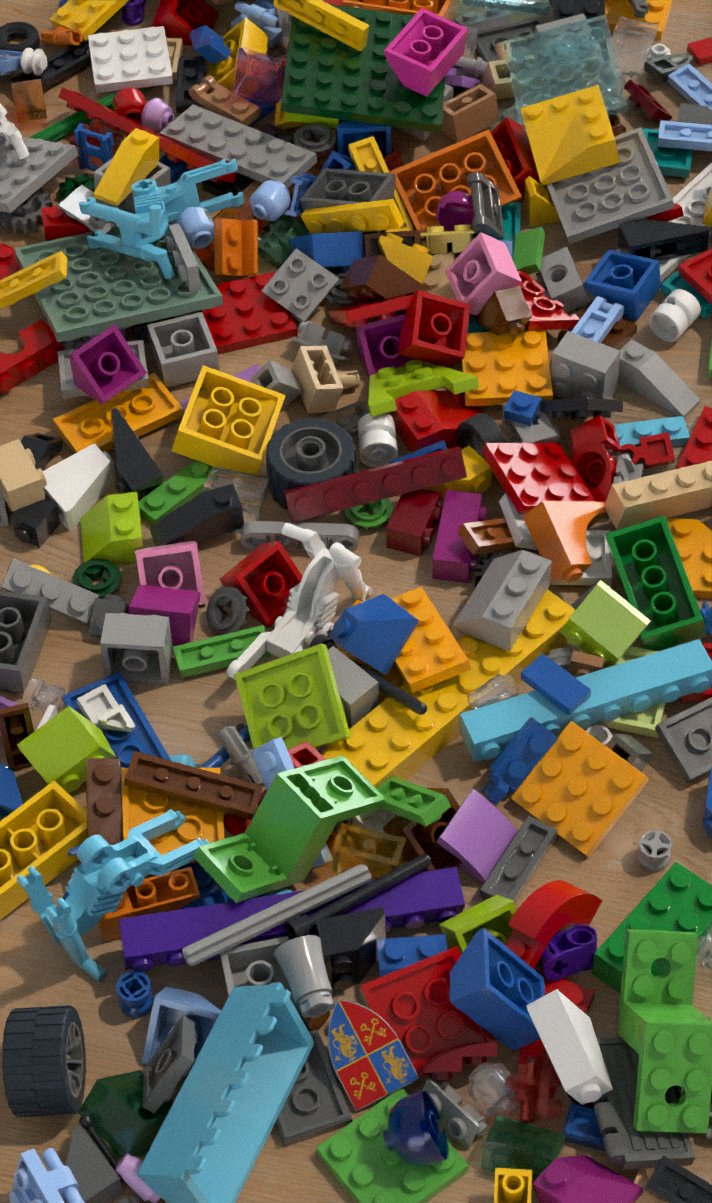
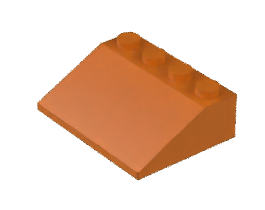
M343 0L342 6L352 8L357 6L366 10L386 11L413 16L423 8L454 22L458 15L459 0Z
M489 129L389 171V173L395 174L396 189L413 228L420 230V233L427 232V227L440 226L436 221V211L442 196L450 191H463L472 195L471 187L467 184V176L471 173H482L499 188L501 207L522 199ZM420 236L421 242L426 240V236Z

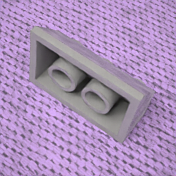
M525 550L493 559L454 622L453 629L511 651L550 586L552 561Z

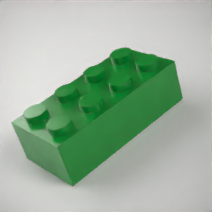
M665 515L605 534L609 553L626 601L650 620L649 624L639 635L643 649L659 652L675 647L677 643H688L706 637L703 617Z
M675 862L594 953L592 974L618 993H621L626 929L695 932L698 935V956L712 939V885L678 862ZM658 958L651 965V973L654 976L662 975L667 969L665 958Z

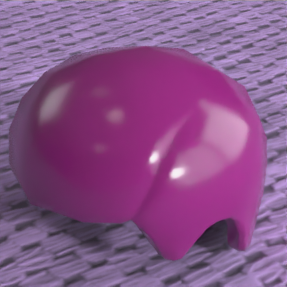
M450 191L442 196L436 211V221L439 225L444 226L449 231L455 230L454 225L471 224V229L473 228L472 219L474 218L472 195L463 191Z

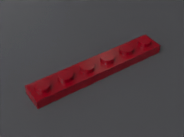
M458 446L284 491L290 520L293 523L467 478L462 451Z

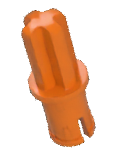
M57 27L55 30H43L40 41L43 44H55L59 48L67 45L78 46L80 45L79 42L83 40V35L79 29Z

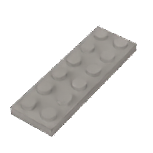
M194 104L160 132L161 135L216 163L222 159H226V163L236 159L238 170L235 172L262 183L268 180L279 181L287 188L293 184L290 182L291 176H300V174L307 172L317 163V155L314 152Z

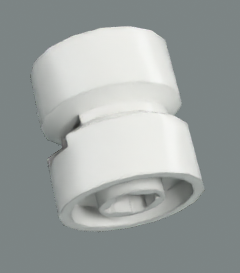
M682 289L673 290L649 316V326L660 339L666 342L677 341L701 313V307L691 293Z
M368 413L361 417L358 421L360 460L363 464L373 468L388 465L389 461L398 457L396 428L393 417L387 413L373 417Z

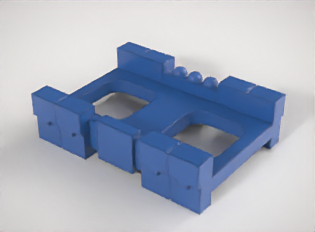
M82 123L77 125L74 135L78 146L79 169L88 168L96 171L100 167L91 164L89 155L101 159L103 165L112 159L113 133L107 132L103 135L86 130ZM86 135L97 138L100 141V148L90 145L87 142Z
M305 172L300 174V176L290 177V182L295 183L291 208H288L283 215L297 217L303 213L300 199L317 176Z

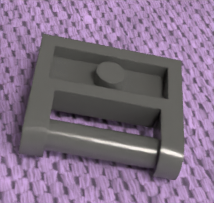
M482 173L469 174L467 176V184L471 187L474 211V218L472 219L473 229L482 231L484 234L497 240L505 239L499 188Z

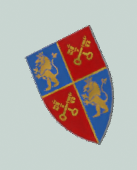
M338 998L329 1024V1053L336 1074L352 1105L358 1111L419 1079V1076L397 1034L380 1015L361 1004Z

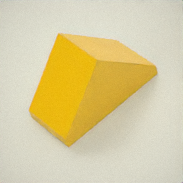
M530 176L526 178L524 210L529 226L560 223L548 189L545 186H541L539 182Z

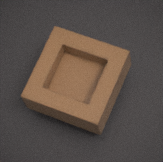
M573 650L570 660V674L576 678L604 669L605 658Z

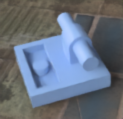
M256 0L251 5L241 1L236 2L235 10L241 12V14L231 22V29L244 18H247L268 35L267 47L273 48L279 43L278 38L282 37L278 14L275 11L276 7L273 6L274 1Z
M49 1148L41 1154L49 1172L46 1171L35 1149L20 1154L17 1169L14 1172L12 1189L9 1192L10 1203H64L63 1198H65L67 1203H85L78 1192V1182L70 1168L62 1164L54 1148Z

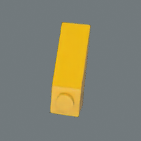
M135 128L120 144L94 191L93 197L117 207L132 192V184L144 180L159 164V137Z

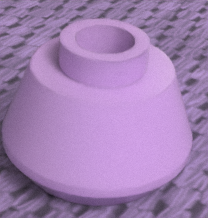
M154 98L149 100L144 106L141 124L159 133L173 122L175 117L171 107L160 98Z

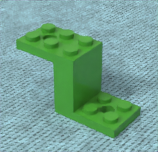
M343 755L276 774L245 833L199 846L193 857L224 889L226 894L238 903L304 881L337 822L381 809L386 798Z
M626 929L617 1034L639 1054L633 1127L637 1131L708 1134L712 1090V1021L692 1005L698 935L695 932ZM658 958H665L667 961L666 971L659 976L652 975V963ZM675 1085L681 1086L682 1095L680 1099L674 1103L666 1102L665 1093L668 1088Z

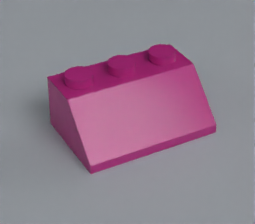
M421 8L384 50V56L403 86L427 97L464 54L468 28Z

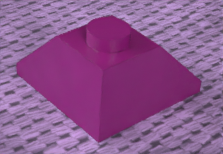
M587 1155L555 1158L532 1183L539 1203H634L644 1192L643 1188Z

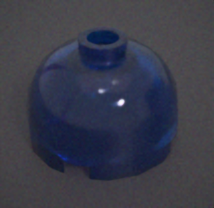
M426 1090L414 1092L401 1098L391 1108L387 1120L388 1129L383 1131L388 1150L390 1152L395 1150L400 1159L412 1166L418 1167L435 1165L447 1160L449 1157L445 1131L440 1132L437 1120L441 1119L439 1111Z

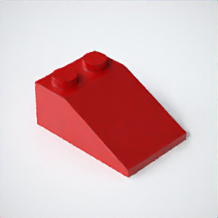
M450 390L414 391L395 399L396 410L390 412V416L395 421L397 435L411 453L442 440L445 441L447 449L460 446L457 438L458 425L478 413H483L479 406H465L464 392L454 395Z

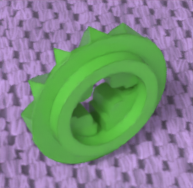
M389 498L344 509L346 519L351 521L355 527L363 526L366 531L369 527L379 529L382 523L389 522V518L392 515V503ZM364 505L370 511H373L374 514L369 515L367 512H364Z

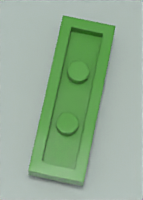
M194 460L139 501L140 515L151 524H154L221 480V470Z
M264 625L173 646V654L180 677H189L229 667L261 633L266 632ZM266 651L259 659L271 657L272 654Z
M395 776L389 777L376 788L386 798L381 809L424 826L438 821L442 813L451 807L446 795Z

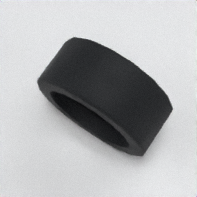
M478 413L462 421L457 427V438L461 450L470 445L485 461L486 459L481 453L485 443H507L498 424L485 413Z

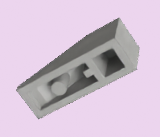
M631 340L620 351L618 383L675 416H683L684 419L700 404L701 399L654 351L634 340Z

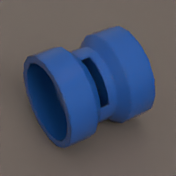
M129 971L123 974L116 984L119 1006L122 1013L130 1018L146 1016L152 1010L154 1002L151 982L148 976L139 971Z

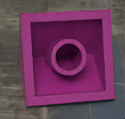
M406 314L356 326L357 355L369 381L370 375L377 374L382 368H399L406 366L405 364L409 361L418 360L398 354L401 327Z
M115 324L69 355L74 385L100 404H104L147 373Z
M139 585L129 605V614L169 617L172 645L177 646L193 642L201 593Z

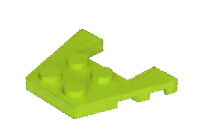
M422 360L409 361L405 364L406 366L399 368L385 367L380 369L377 374L370 375L369 412L370 416L373 417L395 411V399L414 391H429L446 387L455 395L479 388L478 377Z

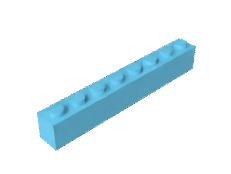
M700 639L576 677V679L591 689V696L570 715H567L534 690L461 713L460 733L473 762L483 759L490 760L497 757L530 717L536 719L558 737L570 721H573L584 730L590 725L603 721H613L619 716L634 711L642 712L650 706L662 702L670 703L679 697L691 693H702L712 687V661Z

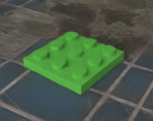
M403 1088L389 1095L316 1147V1154L356 1203H427L469 1172L468 1163Z

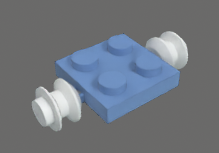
M26 48L24 52L0 50V75H11V71L22 70L26 74H30L33 71L34 74L40 75L47 67V57L42 49L33 51L32 48Z

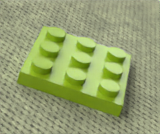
M321 643L234 674L253 749L282 737L287 750L305 741L317 750L351 738L326 645Z

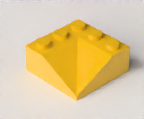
M599 85L520 108L541 186L621 163Z
M203 365L179 426L172 452L255 481L286 395Z

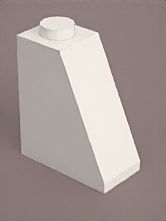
M95 443L43 471L47 481V485L43 486L45 499L57 504L59 520L68 531L75 529L81 521L80 518L92 508L113 481V460L106 451L102 452Z
M557 989L526 1005L565 1092L583 1105L598 1100L603 1094L613 1089L589 1016Z

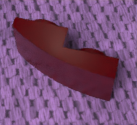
M497 1042L468 1044L444 1051L421 1064L420 1073H431V1080L452 1079V1072H463L462 1057H465V1064H487V1057L497 1056Z

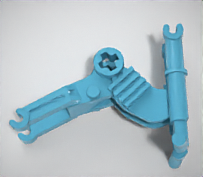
M222 159L220 162L185 172L181 175L178 182L163 187H157L156 181L152 179L135 182L131 186L135 214L120 210L117 207L96 203L94 197H87V202H79L81 213L104 219L106 222L116 223V227H119L121 238L101 231H96L95 237L87 236L89 247H103L113 250L115 253H123L145 261H156L165 279L174 277L175 273L167 257V250L155 247L149 243L160 239L164 234H168V222H176L179 215L188 207H203L209 213H213L228 207L242 205L244 203L243 192H239L236 196H233L230 192L199 202L196 183L237 171L236 159H232L229 163H226V159Z
M170 809L165 814L129 829L128 838L115 845H109L101 835H93L87 838L77 850V858L82 864L74 868L75 873H72V879L67 883L69 886L65 888L70 895L66 900L59 898L57 900L58 906L53 903V895L47 891L42 881V875L33 866L28 868L29 875L27 877L23 875L17 877V882L27 892L31 900L33 911H37L44 927L51 934L56 944H62L71 960L97 982L102 981L106 977L107 971L88 956L81 935L91 930L104 914L116 911V906L120 903L119 899H122V893L132 885L138 887L143 883L144 877L149 874L163 876L196 860L193 856L198 847L210 843L207 839L202 841L200 838H197L164 855H161L149 843V840L182 826L186 817L179 810L174 812Z

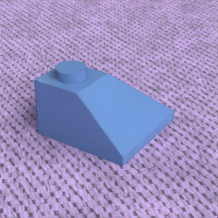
M170 986L165 987L154 997L142 1063H148L182 1016L195 1022L194 1038L197 1039L194 1047V1057L197 1059L221 1011L200 994Z

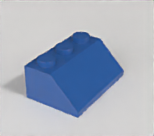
M486 929L478 930L450 971L449 998L451 1003L512 1051L541 1040L526 1005L545 996L544 977Z

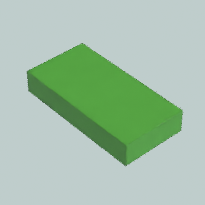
M542 227L516 234L512 260L517 271H524L527 275L540 271L545 232Z

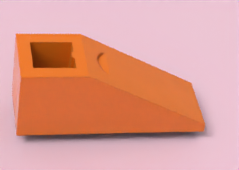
M188 867L169 872L163 876L146 878L138 887L133 885L128 887L122 893L123 897L119 899L120 903L116 906V911L104 914L98 922L103 941L106 942L120 938L119 919L178 910L198 899L200 893L192 868Z

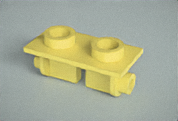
M471 224L454 225L455 230L444 231V226L427 227V232L420 233V236H426V241H422V246L429 249V255L448 253V243L452 242L453 253L463 252L475 239L473 238V233L479 231L471 229Z

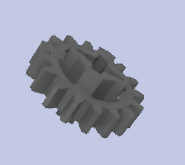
M40 187L11 213L0 211V225L3 224L4 230L13 228V233H17L19 229H22L25 234L28 233V229L38 231V225H43L41 208L53 206L50 194L44 193L43 188Z

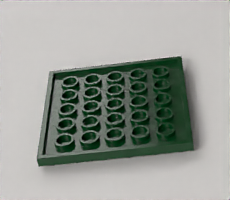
M330 4L370 25L367 45L361 52L292 16L280 111L441 133L445 76L426 97L403 86L384 56V50L414 17L413 15Z

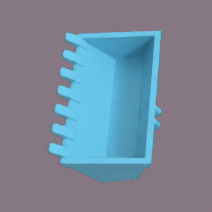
M280 982L269 985L233 987L136 1175L166 1203H236L315 1043L289 998L291 992L284 989Z

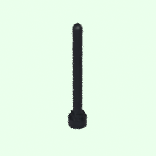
M324 634L315 636L309 645L310 648L322 643L326 645L327 650L332 646L337 648L335 642ZM348 657L378 681L380 692L418 715H424L427 712V705Z
M422 854L310 916L306 914L300 916L297 914L286 920L284 924L290 939L312 935L315 933V920L339 916L425 869L431 864L430 856Z

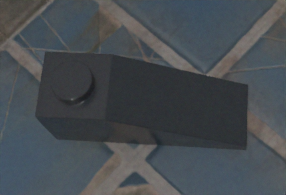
M644 219L619 225L618 247L623 253L661 261L707 251L710 230L708 226Z
M115 408L111 410V435L116 477L115 487L119 494L137 492L138 500L140 501L163 484V474L119 410Z
M234 484L205 491L149 526L155 546L194 540L198 542L242 529L244 525L243 509Z

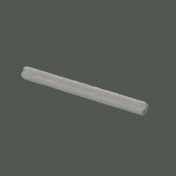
M363 864L355 866L184 947L182 950L184 959L188 965L195 966L283 924L286 920L297 914L302 915L365 885L372 879L369 869Z

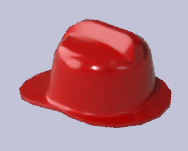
M586 441L574 451L571 463L595 501L605 503L611 485L614 482V477H617L615 473L617 465L602 444L595 441Z

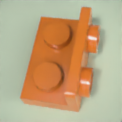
M214 219L215 275L246 277L258 274L257 220Z

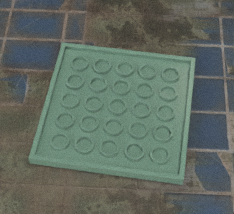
M174 221L168 222L169 225L176 224ZM115 226L107 233L108 235L121 238L119 227ZM93 231L14 248L15 259L21 270L59 251H62L68 258L66 278L34 294L58 342H68L84 336L99 335L114 324L118 329H127L133 325L146 322L153 323L159 319L172 316L179 317L186 313L210 310L213 307L223 305L222 294L192 247L190 248L199 266L201 290L189 292L186 282L180 281L178 267L175 268L173 265L172 253L167 251V257L175 276L165 279L156 261H145L123 253H115L113 250L103 247L90 248L87 236L95 237V232ZM169 233L164 234L163 237L149 244L167 250L165 237L170 235Z

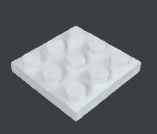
M164 26L88 35L96 93L117 91L125 88L173 84Z

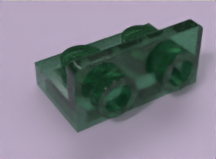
M282 214L277 220L268 222L263 229L267 232L264 237L261 234L258 235V255L279 270L281 265L293 253L289 245V239L308 235L309 230L291 216Z
M497 1115L486 1139L481 1167L494 1173L495 1168L532 1170L533 1183L555 1158H560L565 1145L566 1135Z

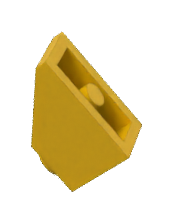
M469 445L461 450L467 478L424 489L441 493L443 498H445L446 490L482 494L491 487L492 469Z

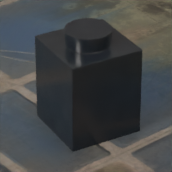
M46 499L18 509L11 517L15 537L23 543H30L39 548L60 525L57 504Z

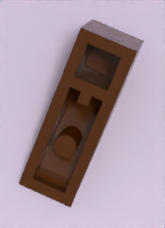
M28 703L0 709V733L8 767L12 771L33 766L17 746V744L34 732Z

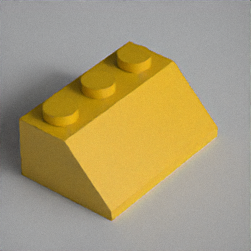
M244 18L222 36L224 39L223 44L231 50L228 59L214 65L209 62L207 75L214 77L218 84L242 98H246L262 86L265 55L268 50V35L250 20Z

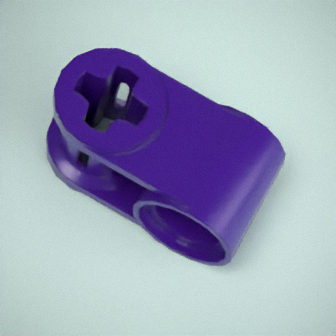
M129 0L122 6V21L131 26L141 24L145 19L146 0Z
M580 924L557 932L548 943L550 948L548 949L546 946L538 961L543 967L542 970L545 977L551 981H558L566 976L592 969L594 953L597 951L596 930L591 926Z

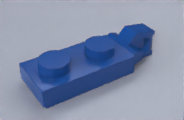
M530 717L490 765L492 769L488 775L490 780L481 792L497 805L508 792L511 794L521 785L537 763L558 740V737L536 719Z

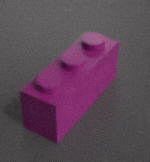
M446 490L432 559V579L469 583L471 571H476L478 554L473 555L457 531L463 523L486 521L487 507H482V494Z

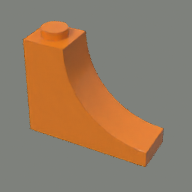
M541 501L523 517L540 556L552 561L551 580L576 581L582 577V572L592 565L586 546V530L607 514L604 502Z

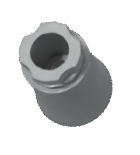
M314 935L301 936L280 945L274 951V956L284 972L295 1004L299 1006L302 1017L316 1018L334 1009L333 991L323 959L320 937Z

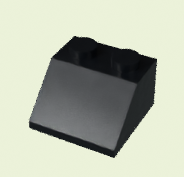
M384 907L315 920L316 936L321 939L323 959L332 989L346 990L353 985L360 984L377 961V939H386Z

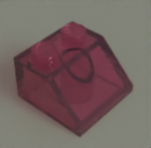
M240 46L233 93L276 106V103L282 100L286 61Z

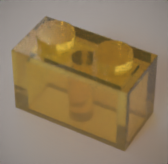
M341 823L332 849L333 872L343 873L363 864L369 869L371 880L378 879L406 863V838Z

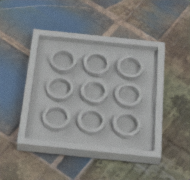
M641 127L614 136L621 163L546 185L569 244L618 228L620 224L638 221L675 208L672 196Z
M0 136V211L11 213L78 156L76 146L22 136L29 156L20 160L13 143Z

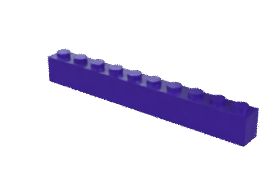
M457 867L415 873L341 915L384 907L386 932H389L392 928L403 926L406 929H415L428 922L438 921V923H442L462 913L464 910L465 901ZM362 885L304 914L310 916L315 912L325 908L326 906L336 902L337 900L347 896L348 894L358 890L359 888L365 885ZM303 891L251 898L238 903L232 901L119 919V935L125 970L133 969L134 971L144 972L151 970L156 965H184L187 963L182 952L184 947ZM283 923L237 946L288 936V940L291 939ZM220 954L205 961L217 960L220 958Z

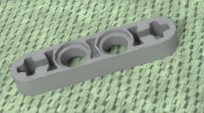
M249 521L242 526L240 539L244 547L253 550L261 544L280 541L286 551L306 552L302 541L278 536L282 535L284 524L289 523L317 532L328 550H330L332 544L338 542L352 552L358 547L359 531L350 524Z

